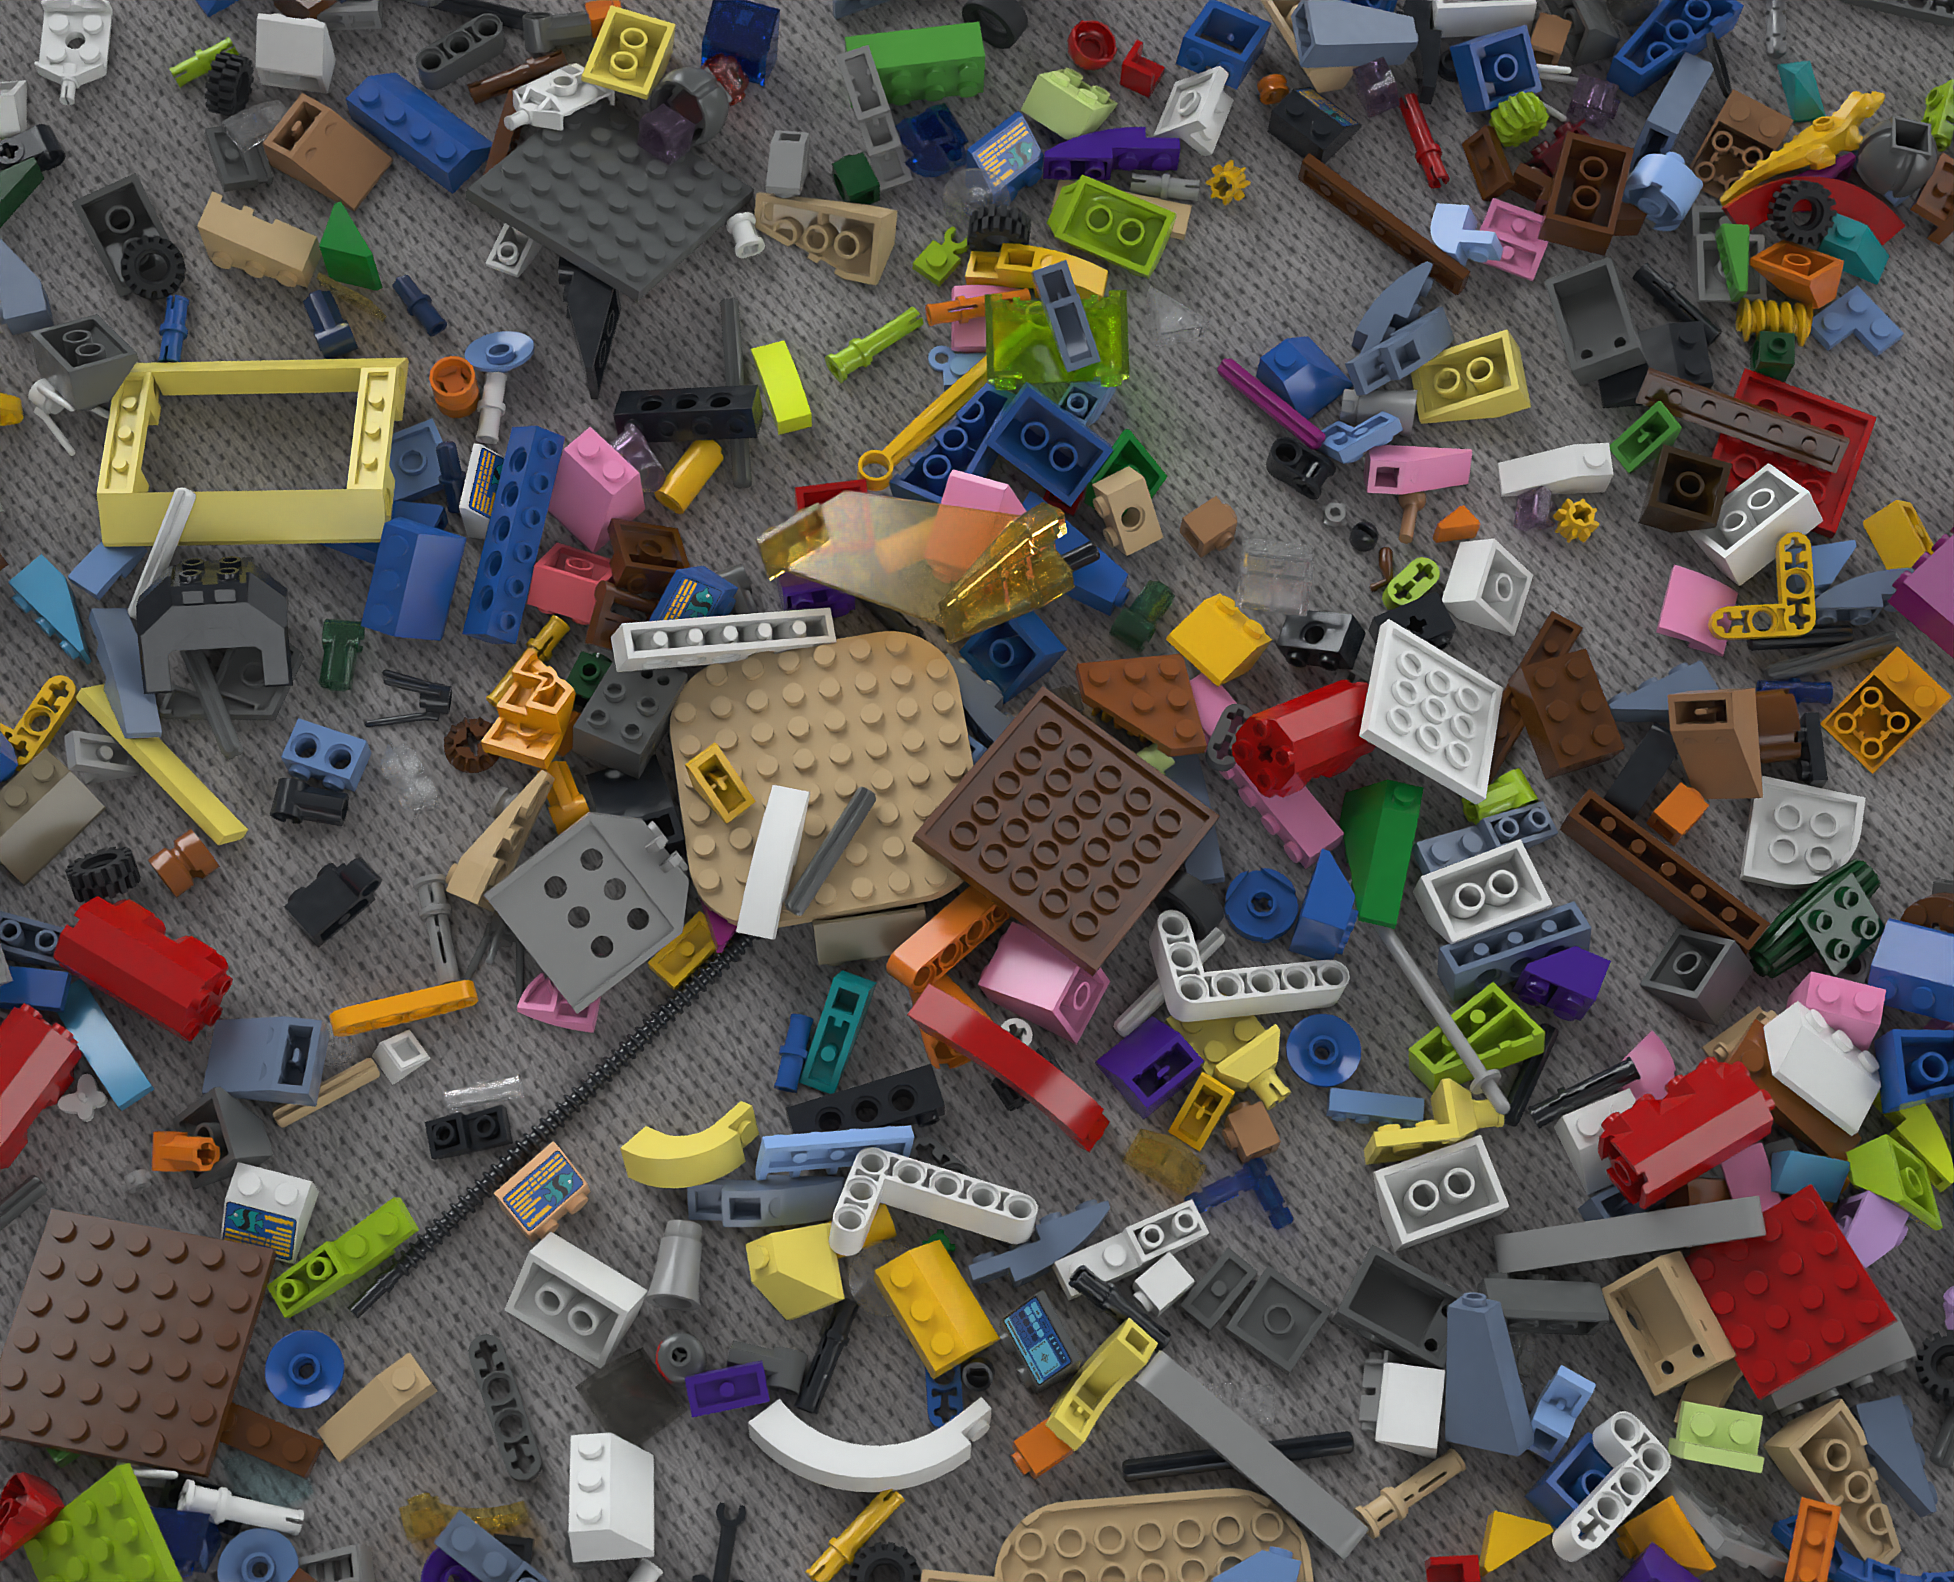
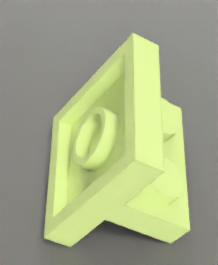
M1682 1400L1676 1438L1669 1437L1668 1453L1682 1459L1762 1473L1764 1457L1758 1456L1757 1453L1763 1416Z

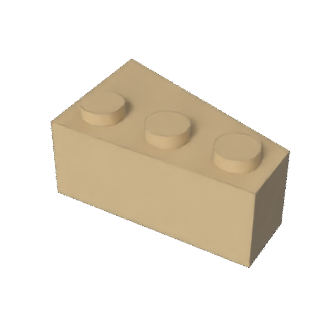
M212 191L197 225L210 261L223 269H230L231 266L243 269L247 274L255 278L267 276L277 279L278 282L288 287L300 285L308 288L322 255L317 237L277 219L274 220L273 224L252 216L254 209L245 205L242 210H238L222 203L223 196Z

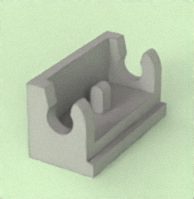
M337 0L336 3L318 14L317 20L326 22L328 30L382 29L383 0H346L342 4Z

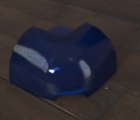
M946 103L930 106L921 114L904 118L895 126L900 133L901 142L913 153V156L904 162L912 172L922 177H939L952 173L966 165L967 154L965 145L969 141Z

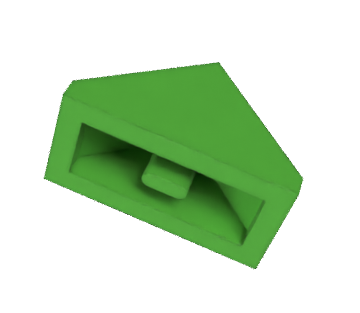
M1657 401L1609 447L1630 474L1657 458L1663 444L1673 446L1682 427L1661 401Z

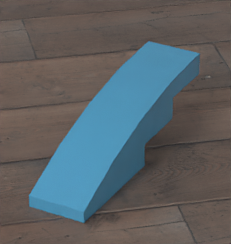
M78 979L70 984L64 1013L57 1012L68 1031L74 1035L73 1038L78 1041V1047L119 1109L123 1111L155 1089L84 981Z

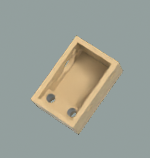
M1680 1250L1661 1255L1601 1289L1605 1303L1654 1396L1678 1388L1737 1356ZM1626 1310L1634 1317L1638 1330L1629 1321Z

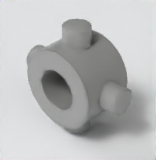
M1342 502L1340 504H1323L1321 510L1324 511L1323 526L1326 528L1339 525L1345 527L1348 523L1345 519L1346 505Z
M139 1169L127 1174L124 1177L125 1184L121 1186L124 1192L137 1193L150 1187V1179L154 1177L153 1172Z

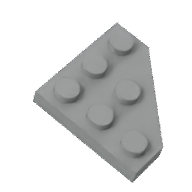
M1668 1471L1655 1485L1660 1491L1658 1497L1662 1501L1671 1495L1674 1497L1694 1531L1704 1539L1702 1544L1712 1555L1719 1559L1727 1556L1746 1569L1749 1565L1753 1566L1769 1578L1776 1575L1785 1579L1789 1557L1764 1534L1760 1537L1755 1531L1741 1524L1743 1519L1718 1501L1713 1503L1705 1495L1694 1490L1696 1485L1681 1475Z

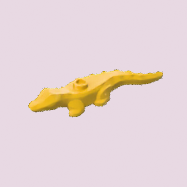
M1853 91L1841 105L1840 109L1834 112L1832 116L1815 119L1812 122L1813 125L1798 135H1794L1792 141L1785 143L1781 150L1773 151L1768 159L1759 160L1756 167L1745 171L1743 176L1735 181L1720 198L1721 206H1725L1735 197L1772 176L1805 166H1810V169L1820 170L1836 164L1835 155L1841 151L1850 152L1859 149L1864 136L1860 135L1858 127L1866 118L1873 116L1876 110L1883 104L1885 100L1884 93L1873 91L1871 94H1862L1859 91Z

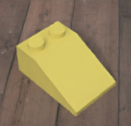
M611 5L582 73L581 81L647 100L652 90L663 77L673 53L676 24Z
M1508 329L1445 349L1411 373L1413 389H1418L1416 405L1421 424L1498 418L1531 407L1520 348Z

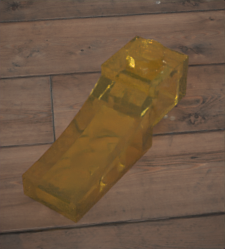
M423 1493L407 1499L408 1505L399 1508L406 1537L412 1544L439 1535L458 1510H461L489 1534L531 1521L528 1506L524 1501L490 1508H462L443 1504L438 1495L431 1497L430 1493Z

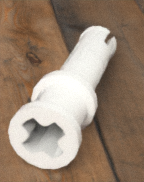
M189 1479L183 1485L177 1507L178 1516L185 1517L187 1513L210 1518L211 1523L215 1524L223 1523L227 1519L289 1533L293 1536L299 1534L302 1525L287 1522L286 1519L298 1522V1520L303 1521L304 1518L303 1510H295L231 1496V1491H228L225 1487H220L218 1490L197 1486L195 1481Z

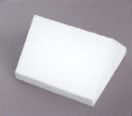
M1384 1363L1375 1441L1423 1457L1436 1459L1445 1370Z

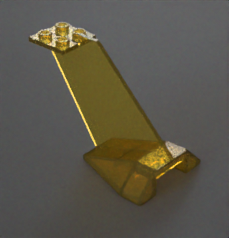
M845 490L822 505H819L817 502L809 508L800 509L792 518L778 526L768 528L760 537L755 539L766 575L770 581L784 572L791 573L943 627L945 638L949 644L1039 609L1075 588L1072 569L1056 550L1055 540L1067 533L1064 513L1060 508L1044 502L1022 515Z

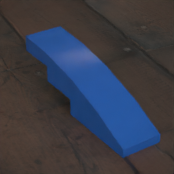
M8 966L13 981L0 986V1008L12 1010L16 1007L20 1009L23 1003H26L34 1009L64 1013L72 979L69 972Z

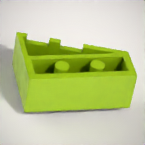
M1494 982L1490 983L1450 1015L1487 1071L1492 1069L1499 1070L1544 1052L1545 1031ZM1439 1025L1408 1049L1409 1070L1433 1093L1442 1079L1450 1078L1459 1085L1474 1079Z

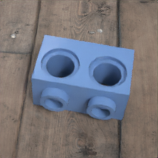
M298 718L281 758L288 769V773L297 779L308 781L312 777L323 781L322 784L333 791L343 792L345 788L355 792L372 753L366 740ZM306 749H317L315 754L309 758L300 757L301 753ZM347 759L351 761L344 769L334 768L335 764L340 760Z

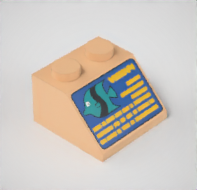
M553 1141L494 1194L502 1211L533 1243L538 1238L542 1240L550 1232L554 1233L559 1227L557 1221L567 1212L571 1215L578 1212L587 1203L588 1198L586 1196L590 1193V1189L584 1178Z

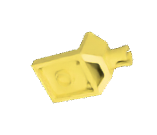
M1254 1015L1194 1022H1181L1170 1016L1165 1020V1024L1179 1032L1205 1061L1202 1072H1205L1228 1088L1243 1093L1251 1089L1263 1102L1266 1110L1274 1108L1276 1101L1281 1103L1290 1095L1291 1091L1282 1083L1274 1070L1278 1062L1280 1029L1276 1024L1265 1030Z
M1450 1078L1442 1079L1430 1098L1434 1120L1418 1122L1413 1128L1401 1129L1399 1124H1388L1378 1127V1131L1373 1132L1364 1149L1366 1165L1406 1161L1470 1139L1479 1128L1503 1127L1505 1117L1503 1114L1496 1112L1488 1099L1472 1100L1469 1090Z

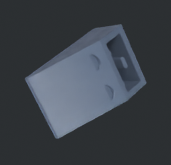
M285 1016L216 1020L202 1094L205 1095L214 1087H221L234 1098L316 1107L330 1033L322 1020Z

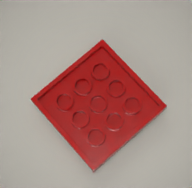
M1745 368L1733 396L1734 398L1848 437L1850 442L1837 472L1833 473L1720 433L1711 458L1732 464L1724 497L1769 463L1810 492L1823 519L1811 531L1832 539L1838 529L1877 417Z
M1812 1184L1762 1212L1767 1235L1708 1244L1684 1258L1737 1355L1734 1357L1736 1363L1759 1400L1766 1398L1898 1322Z

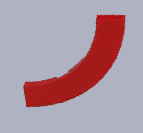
M1797 176L1781 178L1751 188L1721 208L1732 224L1748 225L1751 231L1768 220L1767 214L1773 213V209L1768 208L1769 202H1776L1777 199L1772 197L1775 191L1782 192L1780 186L1783 184L1791 185L1790 181L1805 180L1821 184L1824 189H1828L1832 193L1828 197L1835 199L1836 205L1831 206V209L1837 210L1838 214L1867 225L1882 246L1905 227L1900 218L1884 202L1868 191L1853 184L1826 177ZM1801 199L1795 203L1792 212L1812 211V205L1807 199Z

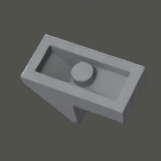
M75 730L65 735L68 770L84 772L85 784L140 774V767L137 761L112 736Z

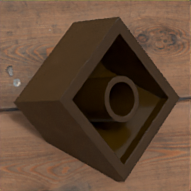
M1663 444L1653 464L1638 523L1671 533L1715 528L1718 523L1732 464Z

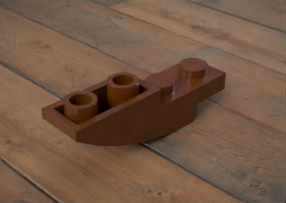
M1520 162L1513 174L1516 184L1510 190L1535 202L1536 205L1533 212L1544 216L1553 178L1543 174L1536 167H1529ZM1622 201L1613 236L1638 235L1647 217V213L1641 211L1634 204Z

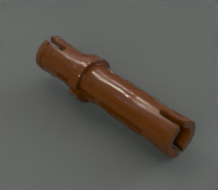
M562 49L536 59L532 57L525 59L526 62L519 66L467 84L474 104L477 105L493 97L508 93L510 88L517 89L568 65Z

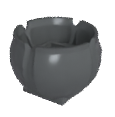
M683 67L674 69L666 74L659 81L656 88L652 90L650 112L656 127H664L666 129L664 137L667 140L682 147H692L707 143L721 131L728 117L729 103L733 99L708 67L705 69Z
M1892 115L1890 119L1881 121L1872 127L1862 139L1856 157L1858 159L1856 168L1865 184L1882 195H1885L1887 191H1892L1894 198L1909 196L1924 186L1934 173L1937 164V146L1931 134V124Z

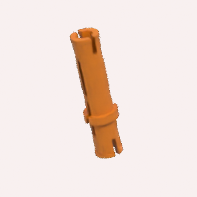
M1023 288L1021 290L993 293L972 298H965L963 295L956 296L953 301L927 304L925 311L929 326L955 321L964 324L973 318L1027 310L1032 303L1029 289ZM1008 302V303H1003V304H997V305H991V306H984V305H990V304Z

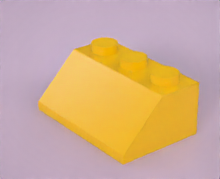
M940 1239L908 1250L874 1271L873 1280L933 1380L1000 1340V1337Z

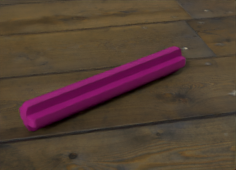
M1225 358L1217 367V373L1307 447L1317 450L1322 446L1326 436L1321 430L1233 359Z

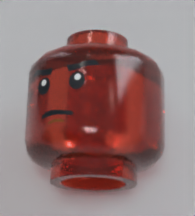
M719 53L702 64L701 69L708 67L717 78V81L733 99L729 106L736 105L745 98L746 94L744 91L749 85V78L734 56H724L723 53Z

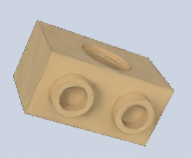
M1128 466L1092 484L1096 498L1093 499V504L1099 516L1104 519L1106 528L1103 529V534L1111 548L1116 547L1128 556L1164 538L1145 478ZM1128 508L1127 513L1123 517H1121L1123 512Z

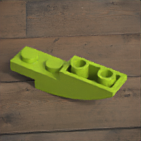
M393 1197L334 1242L326 1241L269 1283L267 1288L284 1318H290L315 1305L381 1264L396 1253L394 1248L420 1229L402 1199Z

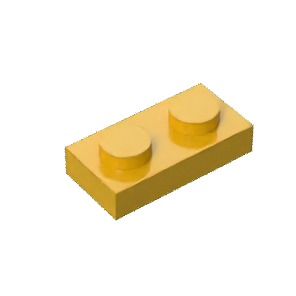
M699 910L683 926V932L663 947L647 963L648 967L673 990L678 989L682 982L686 981L689 975L693 974L716 951L705 915Z

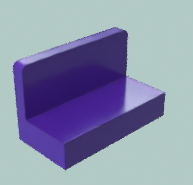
M762 1360L685 1377L692 1417L770 1402Z

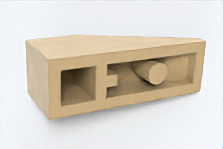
M409 1352L371 1380L322 1425L317 1432L337 1461L341 1463L436 1393L437 1389Z

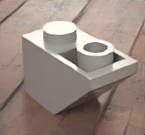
M775 131L770 143L766 193H775V196L779 198H791L795 195H800L809 174V133Z

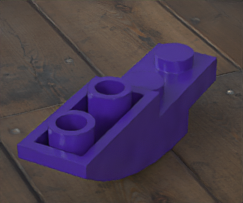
M1124 127L1088 133L1062 142L1044 152L1043 179H1080L1083 174L1095 180H1110L1112 169L1126 171H1177L1180 155V138H1147L1146 127Z

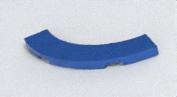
M1798 1514L1775 1522L1770 1531L1788 1550H1791ZM1837 1540L1834 1543L1828 1578L1834 1582H1954V1571L1923 1572L1921 1576L1902 1574L1900 1573V1568L1886 1565L1870 1558L1863 1561L1842 1550L1843 1544Z

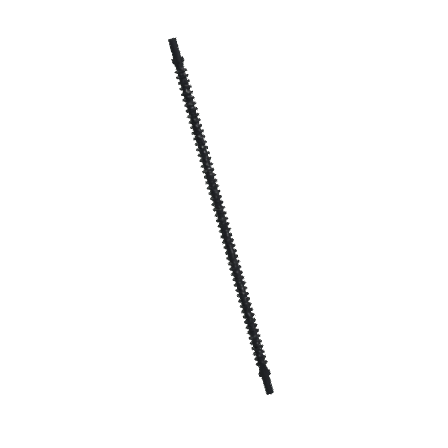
M736 932V938L732 937L729 940V944L724 947L722 953L713 952V960L706 959V966L704 968L698 967L697 975H689L690 982H682L683 988L681 990L675 989L674 997H666L667 1003L665 1005L659 1004V1011L657 1013L652 1011L650 1013V1020L643 1019L644 1025L641 1028L636 1026V1033L634 1035L627 1034V1042L620 1041V1048L618 1050L612 1049V1056L610 1058L603 1057V1065L596 1064V1071L594 1073L588 1072L587 1080L580 1079V1086L578 1088L572 1087V1094L570 1096L565 1094L563 1096V1103L556 1102V1109L554 1111L548 1110L547 1114L549 1116L546 1119L539 1118V1126L532 1125V1132L530 1134L524 1133V1140L522 1142L515 1141V1149L508 1148V1155L505 1158L499 1156L500 1163L498 1165L491 1164V1172H483L484 1178L481 1181L478 1179L474 1180L475 1187H467V1194L465 1196L459 1195V1202L457 1204L450 1203V1211H442L443 1217L440 1220L433 1219V1227H425V1235L418 1234V1241L415 1244L412 1242L408 1243L410 1247L408 1251L401 1250V1257L398 1260L396 1258L392 1259L393 1264L374 1278L376 1281L347 1307L354 1316L359 1318L384 1293H390L403 1275L407 1277L410 1275L408 1270L411 1267L417 1269L418 1260L425 1261V1254L428 1251L433 1253L435 1251L433 1248L435 1244L442 1245V1238L445 1235L450 1237V1230L453 1227L459 1229L458 1222L460 1220L467 1221V1213H475L474 1207L477 1204L484 1205V1197L491 1198V1191L494 1188L498 1190L501 1181L507 1182L508 1174H516L515 1168L518 1165L523 1167L525 1165L523 1160L526 1157L529 1159L533 1158V1150L540 1151L541 1147L539 1145L542 1142L548 1143L549 1139L547 1137L550 1134L553 1136L557 1135V1127L564 1128V1121L566 1119L572 1120V1113L574 1111L577 1113L581 1112V1104L588 1105V1098L590 1096L596 1097L597 1089H605L604 1082H612L613 1078L611 1076L614 1073L619 1075L621 1073L619 1069L621 1066H629L628 1059H636L635 1053L637 1051L643 1052V1045L645 1043L652 1044V1036L659 1037V1030L661 1028L667 1029L668 1021L675 1022V1015L677 1013L683 1014L682 1008L684 1006L690 1007V1000L692 998L699 999L698 993L700 991L706 992V985L708 983L713 985L715 983L714 977H722V969L729 970V963L731 961L737 962V955H745V947L752 948V941L754 939L760 940L761 937Z

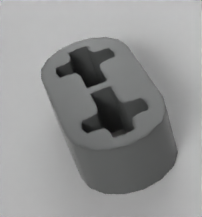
M1237 703L1226 707L1208 742L1205 754L1206 762L1216 771H1228L1236 764L1232 755V745L1236 742V735L1229 732L1231 720H1234L1236 715L1242 717V724L1253 715L1251 710L1245 705ZM1241 724L1237 727L1236 732L1241 728ZM1224 741L1230 743L1228 749L1229 756L1226 755L1223 760L1216 757V750L1219 751Z

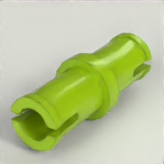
M226 37L204 51L201 49L194 51V56L174 67H170L169 70L173 77L186 71L183 75L175 78L178 86L181 88L201 75L208 74V71L212 70L211 63L213 60L215 61V56L232 47L233 43L229 37ZM235 47L226 51V53L239 56Z

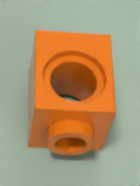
M1680 782L1653 811L1646 823L1670 844L1675 846L1702 817L1709 804L1704 801V797L1699 791L1692 787H1687Z
M1049 1417L1013 1441L1012 1445L1015 1453L1011 1455V1458L1016 1467L1023 1475L1029 1472L1034 1480L1074 1452L1070 1446L1060 1440L1045 1425Z

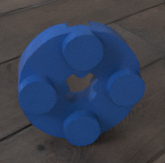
M1261 868L1260 871L1254 870L1249 872L1248 870L1242 872L1234 878L1227 889L1224 902L1225 918L1228 920L1231 928L1243 938L1261 943H1270L1274 939L1285 935L1295 922L1298 914L1295 888L1286 876L1273 869ZM1264 897L1268 900L1267 907L1270 911L1259 913L1254 910L1255 905L1251 901L1253 899L1260 901Z

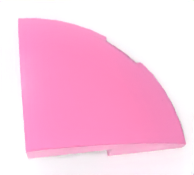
M540 973L523 992L517 1005V1012L551 1025L594 1033L601 996L577 1014L549 977L545 979L544 974Z
M1651 1031L1622 1060L1624 1061L1631 1057L1641 1079H1637L1617 1090L1621 1092L1630 1088L1636 1101L1645 1094H1652L1655 1099H1663L1668 1094L1664 1090L1665 1085L1675 1077L1674 1072L1676 1068L1668 1049L1661 1039Z

